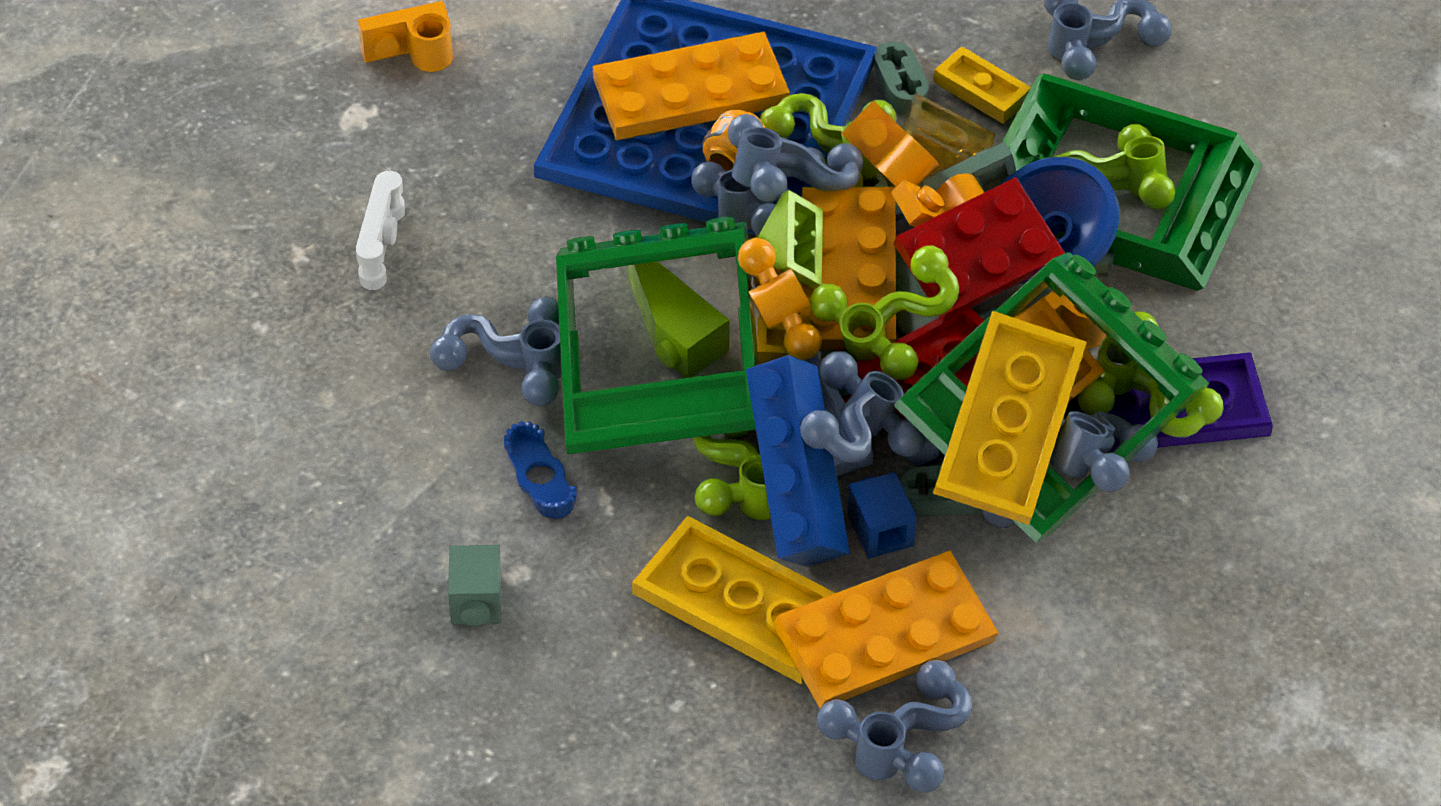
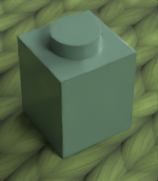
M500 545L449 546L448 598L451 624L480 626L485 623H501L502 570Z

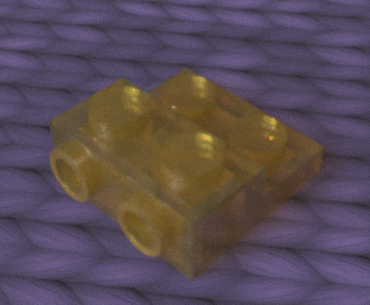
M915 93L907 108L902 129L910 134L939 163V166L929 177L940 170L948 169L975 156L982 150L992 148L995 139V133Z

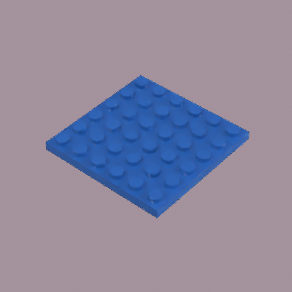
M620 0L534 163V178L703 222L718 218V197L707 198L699 195L694 190L691 182L693 170L700 163L707 162L702 150V142L716 120L616 141L593 80V66L765 32L790 95L802 93L818 98L826 107L828 124L844 126L846 121L850 119L872 71L877 47L689 0ZM764 111L754 112L753 114L760 119ZM795 112L793 114L795 127L793 133L787 139L807 148L812 147L820 150L826 157L827 162L828 153L820 148L812 136L810 115L806 112ZM786 177L787 190L802 197V187H812L808 183L799 181L796 177ZM778 200L769 203L776 204ZM752 229L748 230L749 234L756 235Z

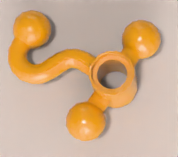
M763 238L747 240L738 251V261L744 272L754 275L753 282L756 288L748 292L768 329L782 323L786 330L783 342L786 352L790 356L803 361L812 359L821 348L822 338L815 326L803 323L799 313L810 308L811 305L792 269L780 274L773 267L776 261V253L770 242Z

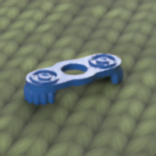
M520 421L518 425L512 424L511 429H507L506 435H504V448L516 471L518 486L529 494L541 515L552 519L567 516L574 509L577 499L576 486H569L565 479L563 464L550 453L544 442V429H540L538 424L533 425L530 421L526 422V424L523 421ZM545 466L550 468L555 475L548 483L535 484L529 481L527 473L534 467Z

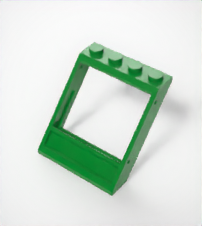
M1049 74L1037 75L1002 141L1006 143L1013 155L1016 170L1029 163L1052 158L1073 118L1118 132L1130 124H1140L1147 128L1153 137L1161 139L1164 146L1193 154L1175 190L1174 200L1167 207L1152 240L1117 230L1115 239L1108 252L1114 254V265L1196 291L1204 289L1262 166L1238 132ZM1066 232L1057 234L1056 238H1062Z
M720 217L706 221L707 227L688 230L686 223H678L660 227V234L641 236V230H628L613 234L612 241L595 243L593 236L578 237L567 240V247H562L556 255L567 455L756 429L746 369L759 365L754 302L748 292L753 289L752 275L744 272L738 261L739 249L742 244L749 240L746 222L735 223L734 217ZM715 253H717L718 259L736 257L740 301L738 319L742 371L582 392L573 279L590 277L589 271Z
M1068 252L1052 258L995 312L1014 318L1044 289L1049 287L1059 297L1065 295L1159 384L1157 389L1170 401L1129 440L1126 439L1113 452L1123 457L1126 462H1129L1210 383L1201 376L1202 369L1197 362L1186 354H1178L1165 342L1167 337L1157 325L1148 320H1141L1130 309L1132 306L1131 302L1123 293L1113 287L1107 288L1094 276L1096 270L1089 261L1080 255H1072ZM990 316L893 405L944 455L946 454L967 387L955 374L979 353ZM1048 465L1029 525L1017 521L1014 522L1036 543L1053 534L1099 489L1092 482L1090 474L1073 489Z

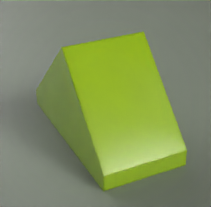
M787 190L781 194L757 238H763L774 247L776 253L774 267L783 272L792 269L797 280L815 289L822 285L823 209Z

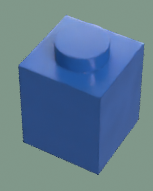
M895 472L881 476H869L859 482L849 484L847 515L868 559L914 546L916 514Z

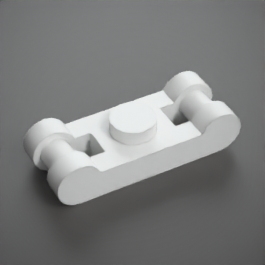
M394 171L381 172L375 178L356 245L359 282L362 287L368 290L380 289L387 282L386 267L383 264L387 245L395 244L397 221L405 215V203L401 196L403 193L402 177Z

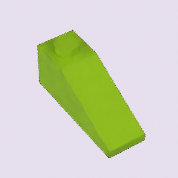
M659 261L628 266V279L654 350L659 360L666 367L674 368L685 378H690L729 351L730 319Z

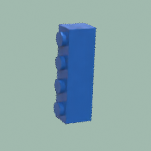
M787 355L746 369L778 559L809 567L850 554L833 455L826 449H813L804 442L800 431V425L806 415L816 410L825 411L818 367Z

